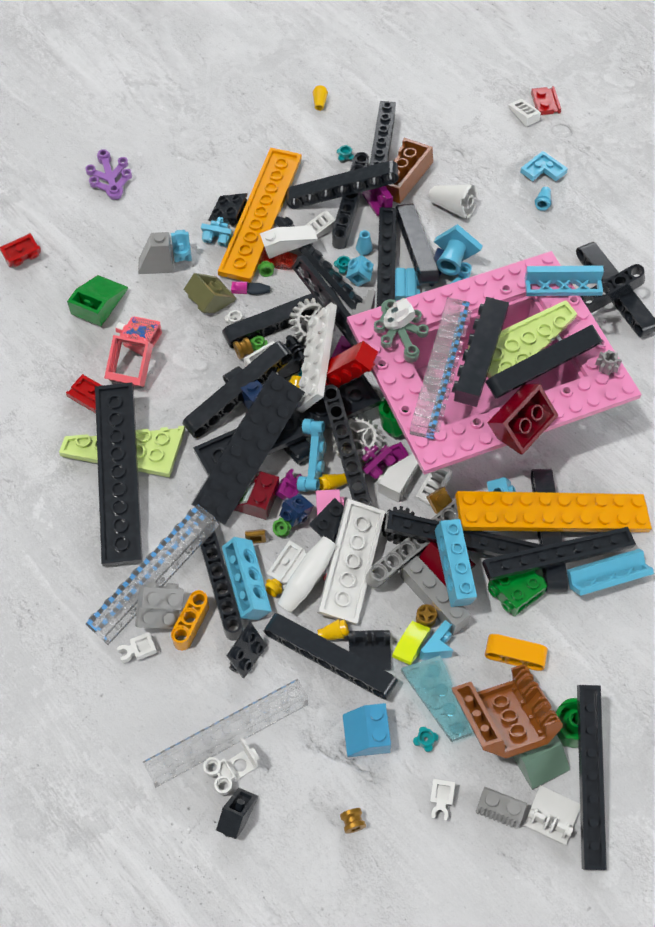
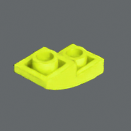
M412 621L399 640L392 657L411 665L419 655L422 644L430 635L431 628Z

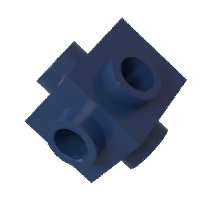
M300 493L283 501L279 516L289 522L291 527L307 521L314 505Z

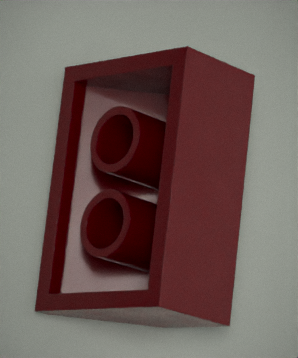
M523 384L487 423L497 439L523 455L559 415L540 384Z

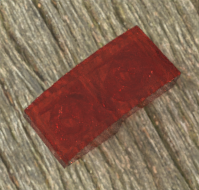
M264 247L259 264L263 261H269L274 264L275 269L292 270L297 255L286 252L269 259Z

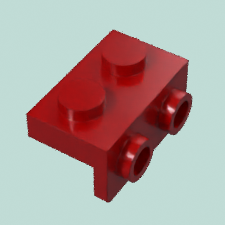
M29 233L1 246L0 251L9 267H17L23 264L24 260H32L38 257L39 253H41V248L35 242L32 234Z

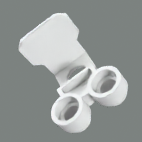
M242 737L240 741L244 751L228 761L225 759L219 761L215 757H210L203 764V769L207 776H218L214 787L220 795L229 794L233 787V780L234 782L258 767L257 760L260 758L253 747L249 749L245 739ZM239 759L244 760L247 764L246 769L241 772L234 769V763ZM212 765L217 767L214 772L209 771V767ZM225 783L228 787L226 790H221L220 785Z

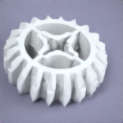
M312 298L311 302L305 299L304 304L299 302L298 307L295 306L293 308L295 313L290 314V317L293 319L289 320V324L294 325L290 328V331L295 330L296 332L293 336L296 337L298 335L300 337L298 339L299 343L305 340V346H307L306 337L310 327L308 325L309 320L322 309L321 305L318 302L316 303L315 298ZM305 310H314L311 316L301 315ZM300 321L306 326V333L301 328Z
M356 416L355 420L348 419L359 461H363L366 464L367 461L365 462L362 459L366 454L363 448L367 446L371 449L376 445L379 448L374 453L376 454L382 448V432L378 429L377 424L372 425V420L366 422L365 417L362 420H358ZM339 428L336 433L338 435H344L346 434L347 430L345 428ZM332 433L333 450L336 452L337 457H340L335 442V438ZM371 438L372 443L368 446L366 444L367 439ZM350 446L342 448V452L345 454L352 451Z

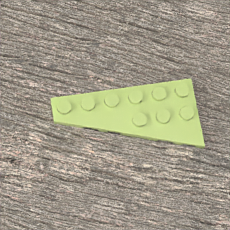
M567 300L502 330L487 377L490 378L545 349L577 316L576 311Z
M178 426L175 429L164 427L153 431L148 429L136 430L138 471L170 477L184 436L185 426ZM88 434L65 436L59 450L60 456L98 463L97 436H89Z

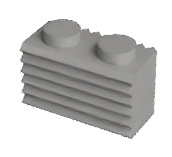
M484 787L476 814L480 813L485 818H493L498 823H505L506 826H514L517 829L522 821L527 803Z

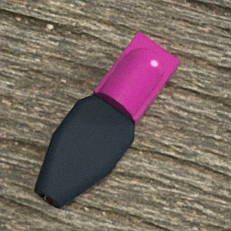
M232 281L231 292L233 294L248 293L259 295L270 293V286L255 282Z

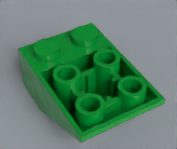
M97 275L76 288L67 301L70 313L102 327L128 290V287Z

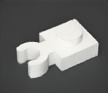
M149 632L130 639L131 645L129 646L121 645L117 647L118 653L127 652L125 656L120 657L122 663L130 661L132 656H136L138 661L157 653Z
M433 779L430 802L437 804L432 810V819H435L437 811H443L444 821H447L448 811L446 805L453 804L455 782Z

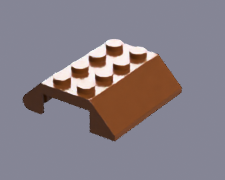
M524 664L511 668L512 681L479 692L476 691L471 681L451 688L482 749L504 758L547 745L563 727L556 712L550 710L551 704L538 683L533 681V675Z

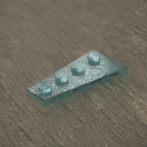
M441 656L401 668L402 674L451 742L471 736V729L451 688L453 685Z

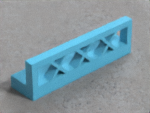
M527 266L524 278L526 296H602L601 279L604 273L603 266ZM530 284H537L541 288L538 290H531ZM550 284H556V285H558L560 288H559V289H552V288L549 287V285H550ZM575 284L578 286V288L571 289L568 287V285ZM597 284V289H590L586 285Z
M641 549L567 570L569 588L580 596L654 574L653 568L645 564L644 551Z

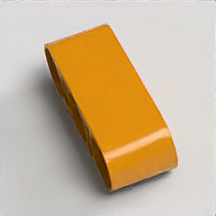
M197 590L192 592L171 632L173 644L178 650L183 651L191 646L209 610L208 597L204 591ZM197 601H204L201 605L195 604ZM189 618L195 619L191 623L186 622V620ZM179 636H186L182 641L177 640Z
M490 634L487 640L485 657L514 666L524 664L528 669L542 671L545 669L548 648L533 642L499 634Z

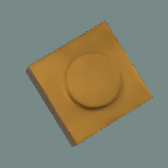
M440 487L426 496L435 514H438L452 503L445 487Z

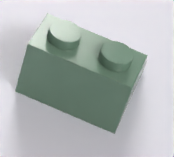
M557 735L547 745L512 756L532 790L570 771L563 745Z

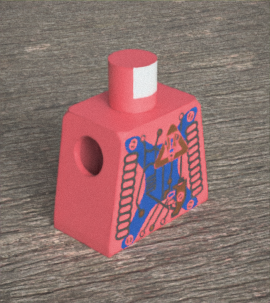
M135 316L131 317L128 324L119 322L116 326L117 333L131 335V339L136 340L137 337L147 338L148 342L153 344V347L162 334L159 321ZM123 343L125 347L143 356L145 347Z

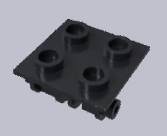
M248 193L220 196L208 221H217L218 217H222L223 220H229L231 226H236L247 203L246 197Z
M292 335L286 337L284 345L293 354V358L277 372L283 378L300 372L304 363V348L298 342V339Z
M334 498L314 518L309 526L321 538L324 536L335 543L344 506Z
M249 622L226 655L230 660L229 669L233 672L238 671L242 678H245L267 646L251 622Z
M390 630L349 631V652L383 670H391Z

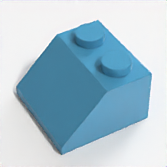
M386 703L364 705L343 714L347 757L390 753L391 740Z

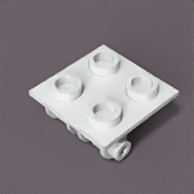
M540 785L524 826L566 845L573 831V826L580 810V803Z

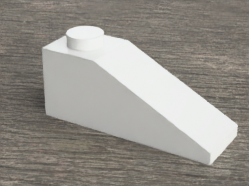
M313 226L276 227L260 233L269 259L318 241Z
M413 453L389 467L385 474L379 476L377 481L379 485L378 493L397 502L400 501L420 467Z

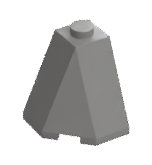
M169 232L150 234L139 257L138 274L173 273L174 254Z

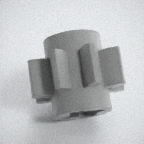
M608 350L604 353L600 352L595 365L599 366V372L609 375L612 372H618L622 360L618 359V353Z

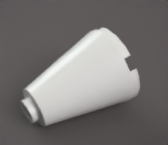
M459 184L435 185L430 189L428 196L432 203L462 218H469L475 209L476 204L473 202L478 194L475 185Z

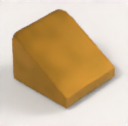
M265 529L245 531V538L252 540L253 544L265 543Z

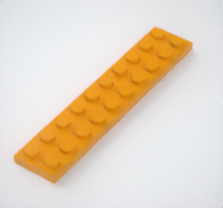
M270 147L219 266L218 276L249 283L252 282L265 250L260 233L274 228V220L279 216L287 196V189L292 184L301 162L302 154Z
M457 491L455 494L458 518L461 521L463 531L607 532L628 527L630 532H650L652 529L644 494Z

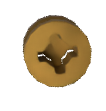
M247 337L243 338L241 342H233L234 350L239 359L253 353L252 345Z
M423 604L417 609L416 622L432 628L436 622L437 611L432 605Z
M353 808L340 814V818L345 824L344 831L346 834L360 831L366 827L365 821L361 818V808Z

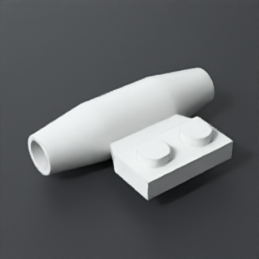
M323 536L307 553L305 549L289 540L267 572L272 578L277 579L282 584H286L278 601L279 606L291 613L308 596L327 568L337 546L333 541Z

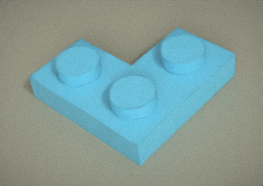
M542 151L521 167L520 173L531 181L535 180L542 173L557 181L567 173L568 168Z

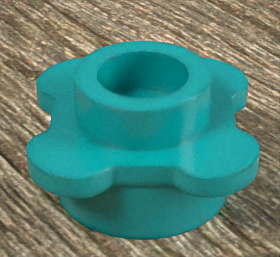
M348 145L338 148V160L354 159L353 149Z
M340 256L334 261V266L339 269V273L344 274L348 270V263L351 259L348 256Z
M420 727L418 736L414 737L413 743L415 746L424 748L426 752H430L433 749L434 742L438 741V734L433 733L432 730L426 727Z

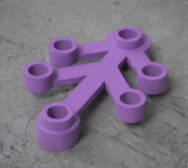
M101 149L97 153V159L100 164H103L105 173L96 170L92 164L87 165L85 168L86 173L92 176L89 178L90 186L106 191L107 196L112 200L120 199L123 194L122 187L132 178L131 170L124 169L128 166V160L126 157H120L117 167L112 172L109 163L111 161L110 153L106 149ZM122 173L120 180L115 183V179ZM99 178L107 181L109 185L99 182Z

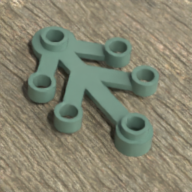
M389 299L382 303L381 311L383 314L380 320L374 322V331L376 333H383L385 331L384 316L389 307H392L397 301ZM414 310L415 315L419 317H415L412 322L418 323L421 321L422 313L419 310ZM408 323L402 328L389 330L386 335L381 337V346L383 348H390L392 340L398 332L405 347L404 359L407 362H416L419 359L420 351L417 346L412 344L406 330L424 338L428 336L429 328L425 324L417 326Z

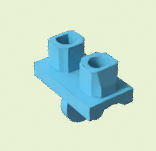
M218 217L217 221H211V225L203 223L201 225L203 242L212 243L215 236L219 237L218 245L228 246L233 236L232 229L228 228V223H223L222 217Z
M176 230L175 233H171L174 261H192L189 232Z

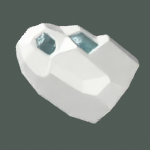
M402 298L387 310L383 323L386 329L389 330L402 328L415 318V311L409 301Z

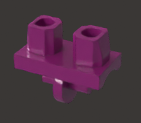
M376 445L371 449L367 446L363 448L366 454L362 459L365 462L370 457L371 459L362 467V471L375 479L383 473L377 466L379 462L383 461L389 467L396 461L389 446L385 445L376 454L374 453L379 449Z

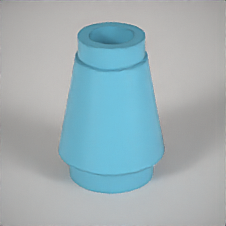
M543 187L535 199L536 208L541 211L547 210L551 206V189L549 187Z
M363 230L360 232L356 250L360 255H368L372 251L373 245L370 233Z

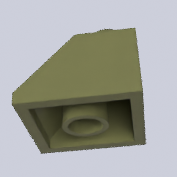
M194 273L183 289L188 294V298L198 305V309L203 313H216L237 299L217 276Z

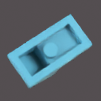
M446 620L441 624L421 649L419 657L421 660L452 657L453 649L445 644L452 635L450 632L452 624Z

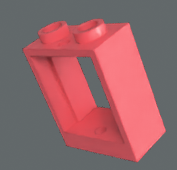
M120 333V336L113 335L104 378L122 383L132 382L133 385L144 387L153 344L143 337H137L136 340L131 339V335ZM122 343L145 347L138 378L116 373Z

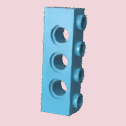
M460 519L440 521L435 529V535L450 606L471 605L477 598L461 521Z
M233 537L222 546L240 618L259 621L272 612L253 542L252 540Z

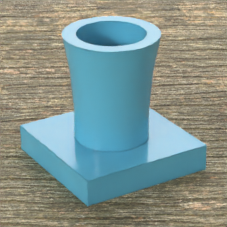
M457 224L435 238L434 243L444 250L436 262V266L446 275H457L460 271L461 262L481 251L483 245Z

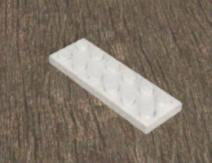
M333 303L328 304L325 308L323 307L317 315L311 317L308 323L310 327L306 337L307 346L304 350V363L301 367L302 377L299 381L300 389L305 394L296 410L302 413L324 397L337 305Z
M351 499L346 500L335 541L337 546L331 557L317 613L337 620L345 619L346 623L352 625L358 623L367 587L365 577L372 567L385 511Z

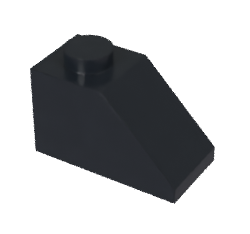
M238 787L222 808L216 831L223 833L226 837L237 839L248 821L258 796Z

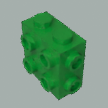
M531 571L489 581L487 587L489 593L494 598L497 597L501 602L503 609L515 617L543 596L547 585L541 576Z

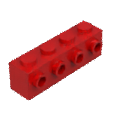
M362 341L331 358L328 363L325 387L335 385L339 388L341 385L349 383L352 379L359 378L362 374L370 372L375 366L374 360L378 351L365 341Z

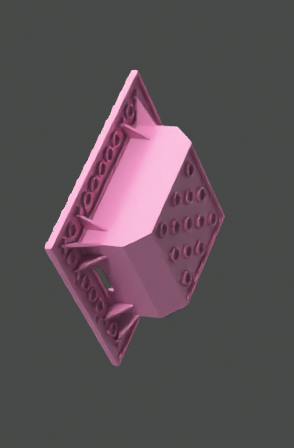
M552 251L405 298L414 310H419L422 313L420 322L413 323L411 321L410 323L417 326L425 324L429 328L428 336L424 338L406 330L412 344L417 346L420 351L419 359L416 362L411 363L404 359L405 347L398 332L393 338L390 348H383L381 346V337L389 331L386 327L383 333H376L374 331V322L380 320L383 314L381 306L347 317V323L357 343L365 341L378 351L374 360L375 366L371 371L424 475L507 446L496 438L487 422L520 387L495 399L485 383L477 407L454 401L455 393L452 392L454 381H459L460 378L457 376L459 366L465 363V361H462L465 349H468L470 346L467 345L469 336L475 333V330H473L474 321L476 318H480V315H478L479 306L481 303H485L486 297L509 302L502 330L567 300L576 311L577 316L559 334L561 339L563 340L593 325L603 341L600 343L602 345H597L526 383L540 384L559 415L544 432L640 399L642 394L622 362L617 373L612 372L607 375L599 372V366L595 365L600 352L614 351L580 296H526L524 278L527 266H561ZM530 284L531 290H538L541 288L537 284ZM550 284V285H549V287L552 288V289H559V288H560V287H559L558 285H556V284ZM573 284L568 285L569 288L575 289ZM461 312L467 313V320L433 440L428 439L426 434ZM557 337L547 347L559 342Z

